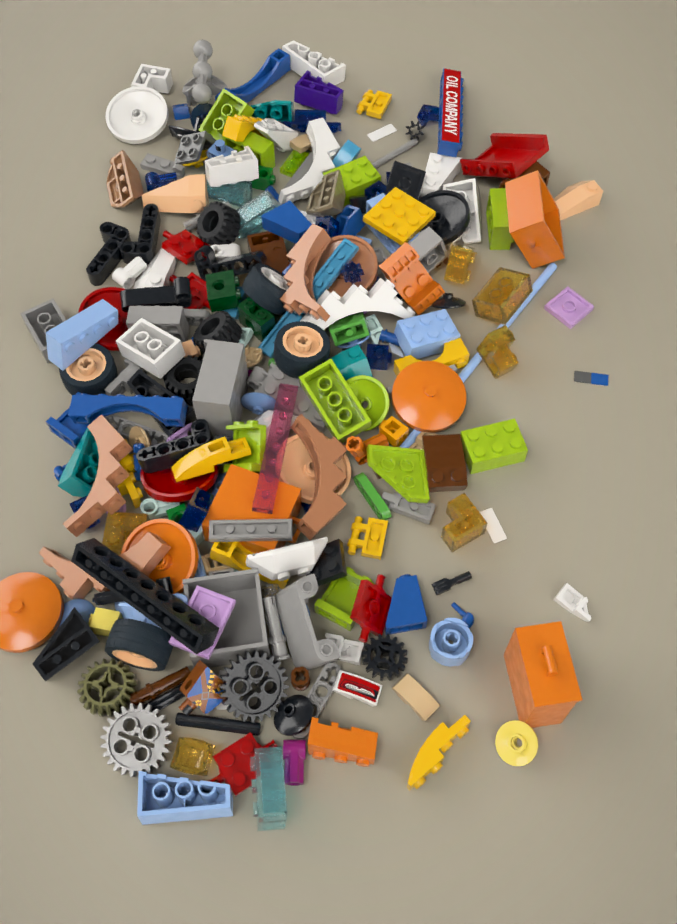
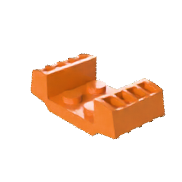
M405 242L380 264L379 268L385 274V277L395 285L394 289L416 315H420L442 296L445 291L429 275L419 261L420 256L415 249Z

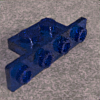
M295 109L294 121L279 122L298 132H306L309 121L323 117L326 122V110ZM326 122L332 133L341 131L340 122Z

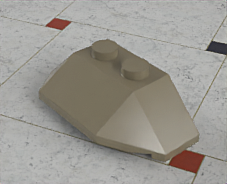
M340 170L324 175L322 181L314 188L310 194L306 209L308 215L327 218L342 213L346 194Z

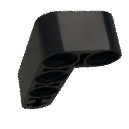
M147 204L144 207L138 242L128 241L120 245V252L124 263L129 264L135 257L139 256L149 265L155 257L161 223L157 205Z
M104 222L100 225L101 236L105 244L86 268L92 285H102L122 260L120 245L124 242H132L127 228L112 222Z
M208 245L202 246L194 253V260L199 275L204 281H206L205 275L209 274L207 269H210L212 273L223 272L225 270L222 265H225L228 270H233L236 276L249 273L256 264H265L267 261L266 255L261 251L217 260L214 250ZM201 252H204L207 258H204ZM238 261L243 263L244 268L239 266Z
M177 277L173 281V286L123 290L120 292L122 311L128 312L129 306L138 305L183 306V308H187L192 304L190 280L187 277Z
M205 419L195 420L191 424L192 435L140 449L136 454V458L143 472L149 474L171 468L178 460L192 450L213 441V435Z

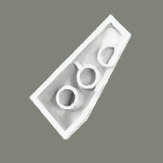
M265 118L254 124V127L264 137L274 142V145L277 146L276 149L285 152V150L292 151L293 148L290 147V141L298 136L299 133L272 118Z
M476 179L444 184L443 190L457 192L468 202L471 218L468 227L461 235L464 244L482 242L480 191Z
M161 248L147 266L148 268L137 279L133 289L170 286L171 281H169V278L174 273L177 258Z

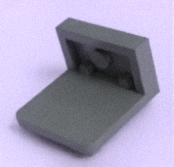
M206 131L183 135L178 152L176 153L175 163L185 164L198 161L202 150L209 149L216 140Z

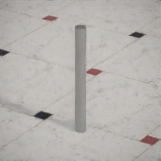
M412 139L373 162L372 165L375 169L417 145V139Z

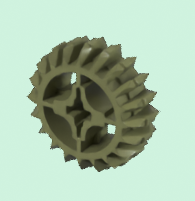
M103 658L100 665L95 661L93 669L87 666L88 674L82 673L81 676L84 680L78 681V685L82 687L77 690V693L81 695L79 701L85 703L83 707L86 710L90 709L91 714L95 715L98 712V715L103 717L106 712L111 717L114 710L121 713L119 709L121 706L128 707L125 702H131V695L129 694L136 692V689L133 687L137 685V682L133 679L135 677L134 673L129 672L130 667L128 665L124 666L123 661L116 663V660L112 658L108 663ZM115 673L123 677V685L115 682ZM92 689L99 692L100 702L92 699ZM118 695L115 699L110 701L113 696Z

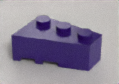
M307 70L295 84L294 102L337 115L343 106L344 90L330 82L324 83L321 77L317 76L316 78Z

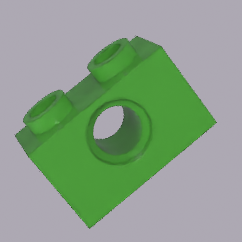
M363 312L341 318L329 326L335 346L370 335Z

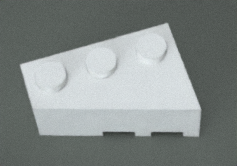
M245 146L244 150L240 152L236 150L231 151V155L226 157L219 155L205 160L206 180L210 187L236 184L241 181H253L259 178L258 159L249 146Z
M430 152L420 196L423 197L431 192L443 190L444 184L452 183L455 176L460 173V159L462 158Z

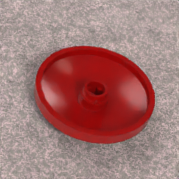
M105 287L93 291L84 298L78 311L80 313L102 299L118 310V324L96 342L110 351H120L116 340L128 330L126 325L128 312L122 311L120 292L126 289L118 287Z
M218 464L214 465V472L176 482L172 468L149 474L144 473L141 469L140 479L145 492L152 498L163 502H183L196 498L209 490L218 477L219 467Z

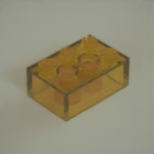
M499 267L472 300L475 316L506 325L533 291L530 274Z

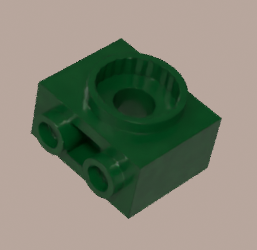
M228 270L206 274L207 298L211 312L237 308L242 297L240 289H237V287H240L239 277H235L234 271Z
M248 297L237 305L239 321L245 328H251L254 331L253 335L263 342L274 328L275 318L270 311L262 308Z

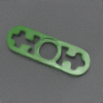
M363 472L354 476L353 480L356 487L376 516L381 520L391 518L392 515L388 506Z

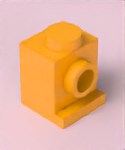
M391 416L388 420L381 422L379 433L384 434L388 443L393 447H399L408 437L409 428Z

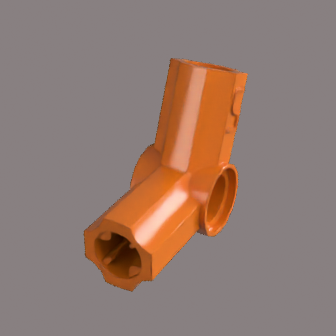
M379 433L364 441L359 436H351L347 439L345 447L357 463L362 465L367 462L366 448L368 444L389 446L386 436Z

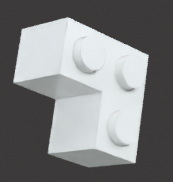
M141 64L131 86L149 87L157 92L168 94L173 85L171 69Z

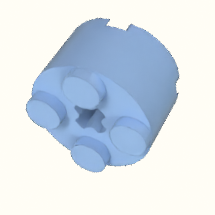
M446 618L434 625L429 639V651L432 659L439 664L449 667L460 666L468 658L473 645V634L464 621L457 618Z

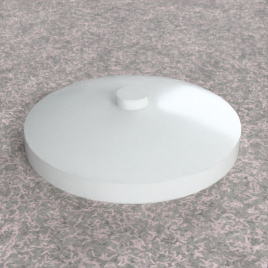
M144 86L130 87L119 92L113 97L106 109V123L109 130L118 140L129 144L145 143L157 137L165 128L169 117L168 107L163 96L156 90Z

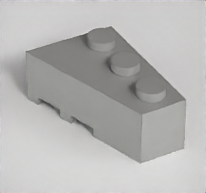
M129 306L126 320L128 329L143 318L182 342L188 341L190 328L183 306Z

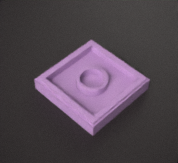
M567 286L544 306V309L571 329L593 311L594 306Z

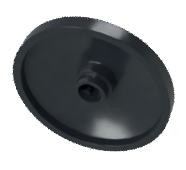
M450 190L431 192L418 199L419 202L436 211L435 217L419 232L430 227L443 239L444 245H448L459 238L468 227L471 212L468 202L461 194Z

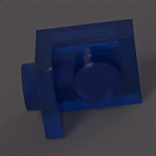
M423 104L417 115L421 126L425 127L429 120L439 121V107Z

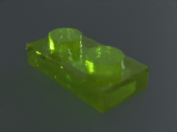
M293 150L280 167V173L292 178L309 153L302 152L300 154L298 151Z

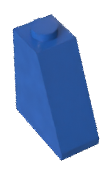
M291 201L261 215L262 227L265 230L295 244L312 225Z
M405 574L396 578L385 625V635L426 628L428 621L417 575Z

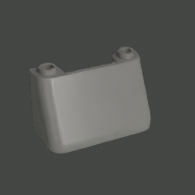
M315 574L300 578L280 590L275 598L293 664L295 667H305L307 670L337 662L340 658L334 641L330 639L317 641L306 607L308 598L313 597L318 590Z

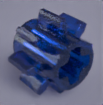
M353 261L344 264L345 270L341 271L344 281H349L352 285L358 281L361 282L360 277L364 275L361 264H355Z

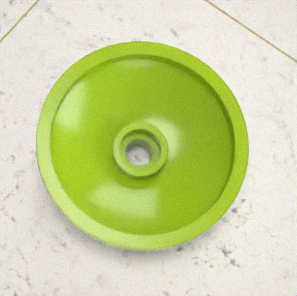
M359 375L348 379L346 382L361 406L363 407L364 402H368V406L366 408L363 407L371 420V427L364 431L378 427L385 420L390 407L387 389L380 381L371 376Z

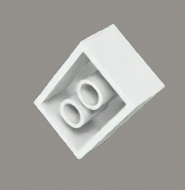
M143 318L138 320L116 340L123 357L160 379L186 355L181 340Z

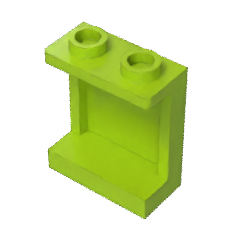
M248 420L247 424L245 422H233V425H227L226 430L233 431V440L245 437L251 449V455L235 459L232 464L256 473L265 472L266 425H260L255 420ZM224 464V472L228 471L231 464Z
M346 566L347 576L332 581L322 598L317 599L314 609L315 613L351 631L356 622L350 619L360 582L361 580H369L373 583V581L367 576L356 574L353 569Z

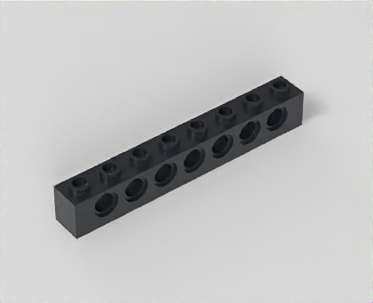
M95 538L76 544L71 560L72 563L195 654L213 646L219 627Z

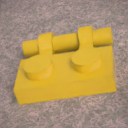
M369 89L362 96L363 100L358 103L356 112L362 114L366 110L367 116L381 119L392 100V94L378 90L376 94H373V91Z
M356 516L351 525L352 534L351 538L348 539L347 546L349 548L347 553L355 555L356 549L360 548L362 549L361 556L381 560L388 521L369 517L368 523L363 524V518ZM361 532L365 533L364 540L359 539Z

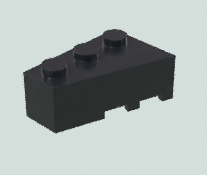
M75 607L33 662V666L44 681L49 680L100 642Z

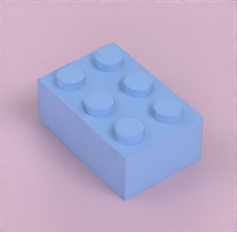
M446 309L398 320L394 331L404 355H412L416 359L443 353L444 343L458 339L461 336Z

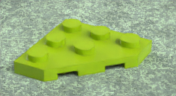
M368 444L366 451L369 467L408 502H429L424 450Z

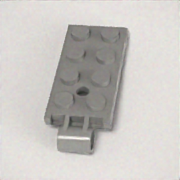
M273 363L270 364L268 373L261 367H254L246 381V384L255 390L254 392L273 397L278 403V408L296 416L302 414L306 419L310 420L314 427L321 431L324 429L325 423L301 387L299 379L287 376ZM279 386H284L285 390H280Z

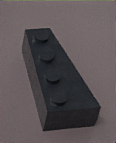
M140 369L127 381L134 395H142L144 397L159 395L169 398L176 396ZM188 404L185 425L197 420L194 408ZM152 416L168 437L182 428L165 426L161 421Z

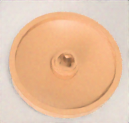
M296 434L287 439L277 453L275 460L276 475L279 481L301 488V502L311 504L315 492L313 463L308 450ZM346 453L335 464L347 476L344 482L334 491L340 496L347 489L351 479V466Z

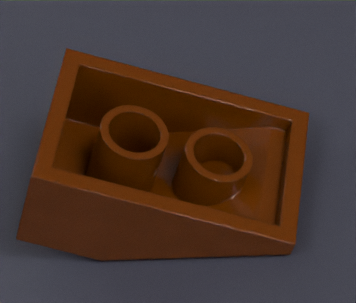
M461 435L422 436L429 492L464 491L468 486Z

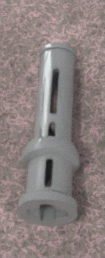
M270 596L262 598L270 635L268 644H271L274 661L288 659L290 654H287L285 644L287 639L281 630L276 597Z

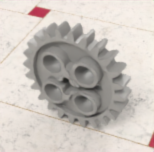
M130 703V710L122 706L121 714L114 711L116 718L107 719L111 725L110 727L103 726V729L107 731V735H102L100 738L105 739L106 743L100 745V747L107 748V751L102 756H110L107 764L115 763L114 771L122 768L121 775H126L129 771L130 777H134L136 771L139 774V771L146 770L151 774L152 766L160 768L158 761L167 760L163 754L164 752L171 753V750L166 748V746L173 744V741L168 740V736L172 735L173 732L166 730L171 725L169 722L163 723L166 715L158 717L159 709H155L152 712V705L148 704L144 710L143 703H139L136 709L135 704ZM134 719L136 723L135 728L132 731H128L126 727L127 722ZM153 726L156 729V735L149 739L146 733L148 728ZM119 732L138 736L142 740L154 743L155 747L152 748L136 743L134 740L120 736ZM124 740L127 743V749L125 752L120 753L118 745ZM145 748L148 755L145 760L141 761L138 757V752Z

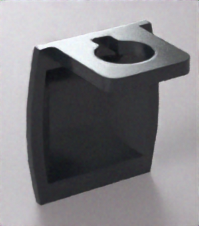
M197 116L194 131L169 125L172 137L181 140L183 135L200 132L198 129L201 126L202 119L200 116Z

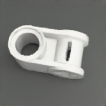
M235 243L210 246L214 253L215 249H217L215 256L218 260L241 255V248Z

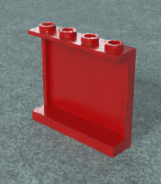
M493 133L490 135L492 145L475 159H460L463 175L516 179L549 151L547 135Z

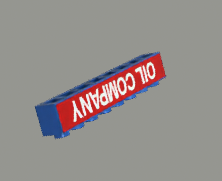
M443 68L440 80L437 154L457 157V153L461 151L463 141H461L463 132L461 131L463 127L462 85L464 78H461V71Z

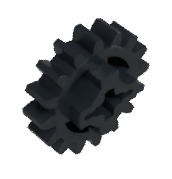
M378 634V640H375L373 637L370 638L371 645L366 643L365 649L367 651H362V657H364L362 664L368 665L366 672L372 671V678L379 675L380 681H383L384 676H387L388 680L391 681L393 674L398 678L400 675L399 670L404 671V664H407L408 658L404 657L407 655V650H402L404 643L398 644L397 637L391 640L389 634L386 635V638H382L381 634ZM374 650L376 656L371 661V653ZM398 654L399 661L396 664L394 658ZM381 655L384 657L389 656L388 660L386 658L381 659Z

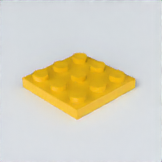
M395 187L363 216V222L402 246L403 243H408L435 217L436 211Z

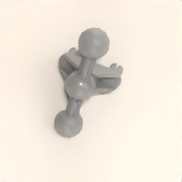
M199 40L193 47L195 57L198 58V62L193 66L192 72L194 77L183 87V94L186 95L188 106H191V102L192 106H195L197 103H208L212 95H217L223 88H227V85L221 79L212 75L213 71L207 60L212 56L213 48L207 40Z

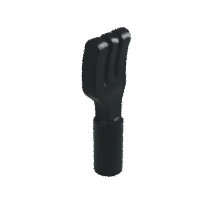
M467 571L453 579L443 578L431 585L438 596L449 591L453 585L472 579V576Z

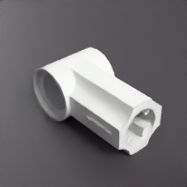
M139 256L135 257L124 268H117L112 274V279L124 289H130L135 283V278L148 268L147 264Z

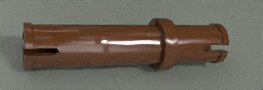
M188 666L152 684L147 683L145 684L146 687L129 694L131 695V703L138 706L139 703L150 699L153 700L161 693L183 683L191 673Z

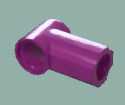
M283 740V760H285L284 784L290 786L304 785L306 740Z

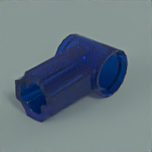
M149 172L145 175L148 192L177 181L176 172L158 175L156 172Z

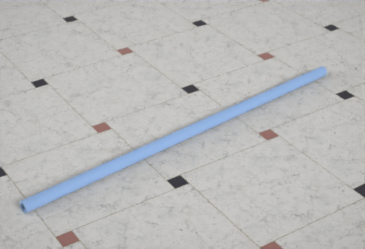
M550 263L459 373L463 383L557 269L555 263ZM413 429L399 447L409 448L415 443L416 437L421 431Z

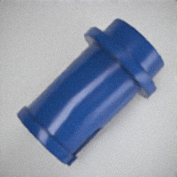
M388 329L381 331L379 340L382 343L387 342L398 347L400 346L394 333L388 332Z

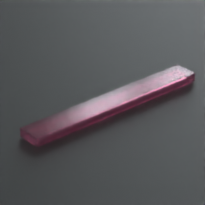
M282 383L279 385L252 511L273 514L298 394V386Z

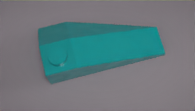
M274 100L251 105L255 110L252 117L272 118L292 128L294 119V103L292 101Z
M359 345L346 349L330 358L345 381L359 375L373 377L367 357Z
M88 428L67 463L58 483V487L76 497L87 498L98 470V447L93 434Z

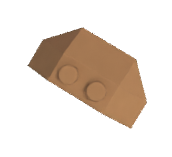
M121 150L110 160L111 166L106 181L111 207L124 208L134 203L144 194L139 171L125 151Z

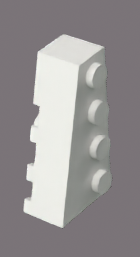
M291 41L282 46V50L290 55L291 69L301 77L308 70L312 76L316 78L317 76L321 77L322 81L326 84L330 82L333 85H337L344 81L346 64L341 63L339 65L335 63V59L330 57L326 59L322 57V53L311 52L309 47L296 41Z

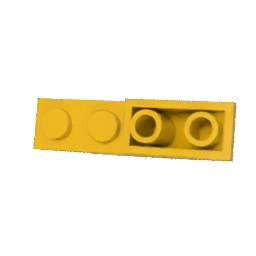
M128 453L119 463L130 476L117 487L121 496L129 493L136 509L140 507V499L143 498L140 488H135L133 484L137 482L133 474L136 472L134 470L133 453Z
M222 437L208 442L183 456L171 467L176 482L214 472V465L251 455V449L245 437L227 442L226 437Z
M466 715L462 716L450 728L442 722L426 739L410 771L407 783L409 791L413 787L416 789L420 788L427 781L425 777L430 772L434 775L443 767L441 763L444 756L440 751L445 753L453 746L452 741L456 737L461 739L469 732L468 727L471 721Z

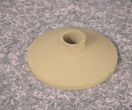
M140 426L132 427L129 432V445L132 448L136 443H143L145 448L151 446V440Z

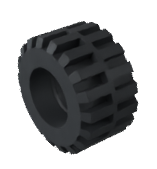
M218 201L210 202L208 206L204 207L196 224V232L199 235V239L210 245L231 244L235 242V238L239 235V230H241L240 214L235 209Z
M218 311L200 323L193 335V342L205 354L204 339L238 343L243 332L242 328L227 311Z
M188 355L172 367L163 376L167 390L183 398L188 405L192 406V399L203 360L199 361V357L195 356L192 358L191 355ZM186 378H195L193 382L180 383Z

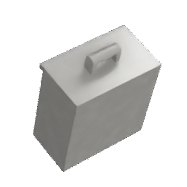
M204 339L205 354L192 399L197 420L205 419L207 421L213 438H215V435H233V431L226 430V426L233 425V422H240L243 412L241 397L248 390L246 381L249 376L244 344Z
M233 568L209 571V576L182 579L184 595L187 597L188 602L197 585L236 600L235 607L210 659L208 660L190 653V659L194 667L199 660L208 668L231 665L229 660L237 662V654L244 658L245 651H248L251 656L254 650L258 651L259 656L262 651L267 653V657L270 655L258 568L234 572Z

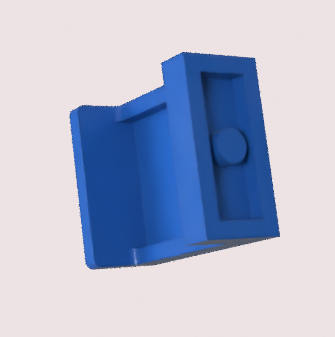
M69 407L57 420L50 417L46 423L52 433L76 449L89 424L74 423L68 416Z

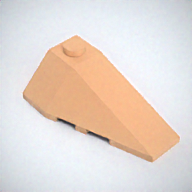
M206 174L187 175L182 179L142 194L143 208L147 204H155L158 206L159 212L200 213L209 204Z
M595 180L580 181L570 185L554 198L559 208L560 221L599 205L603 190Z

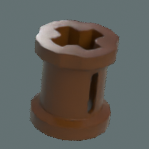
M295 667L291 672V684L295 690L304 691L310 685L309 671L305 667ZM304 676V681L300 679L297 682V677L302 678Z

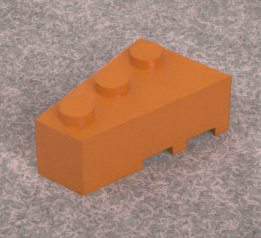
M312 717L307 743L308 753L312 755V758L318 760H325V757L334 758V761L338 763L353 761L356 762V765L362 767H369V764L374 765L378 733L356 727H351V729L338 727L339 723L331 722L330 726L318 723L319 718Z

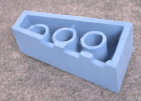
M102 299L47 331L48 360L64 371L118 324V310Z
M139 771L137 817L142 825L233 816V793L229 784L203 780L194 781L184 777L174 778L167 777L164 774L154 775Z

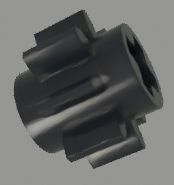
M411 121V126H406L409 129L406 135H411L410 140L414 137L419 140V135H424L422 129L425 127L419 126L420 121L417 124ZM417 126L419 133L413 135L411 129Z

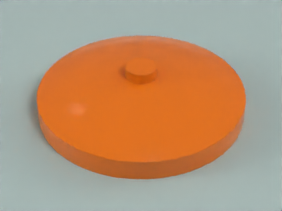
M419 361L405 367L396 377L391 393L392 405L397 416L407 426L421 432H440L455 424L462 415L466 405V389L459 375L447 365L436 361Z
M153 519L141 524L128 536L121 554L136 545L147 532L158 535L171 548L148 577L156 582V579L170 576L173 589L171 594H181L184 591L182 579L194 578L198 567L199 555L194 537L183 525L168 519Z
M22 572L0 581L1 650L12 653L33 650L49 640L58 629L64 613V601L60 590L48 577L34 572Z

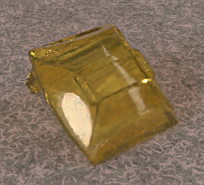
M179 737L170 768L186 774L207 776L216 746L194 738Z

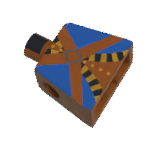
M201 660L197 662L180 687V691L187 699L178 708L187 716L196 707L204 714H208L226 698L219 696V693L224 691V689L220 688L218 684L224 682Z

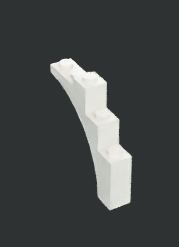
M323 117L308 123L306 133L311 142L313 163L302 179L292 186L281 190L278 198L281 205L288 201L293 203L296 200L308 198L317 184L322 181L324 176L322 173L335 168L332 160L339 152L340 146Z
M380 278L369 292L362 285L357 287L353 283L342 298L335 291L330 293L326 289L316 302L330 315L329 319L326 322L321 319L316 320L308 312L300 321L314 323L324 330L341 318L364 311L391 313L403 319L414 317L416 313L409 306L406 309L402 306L404 302L396 296L398 292L394 290L395 285L388 279L384 281Z

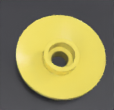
M518 720L506 722L499 728L496 734L495 744L497 752L502 760L509 765L524 766L535 758L538 751L537 735L525 722ZM518 739H521V740H522V746H521V747H519V746L517 745V740H518Z

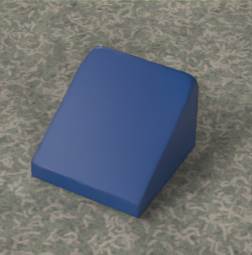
M187 103L172 106L175 120L190 118Z

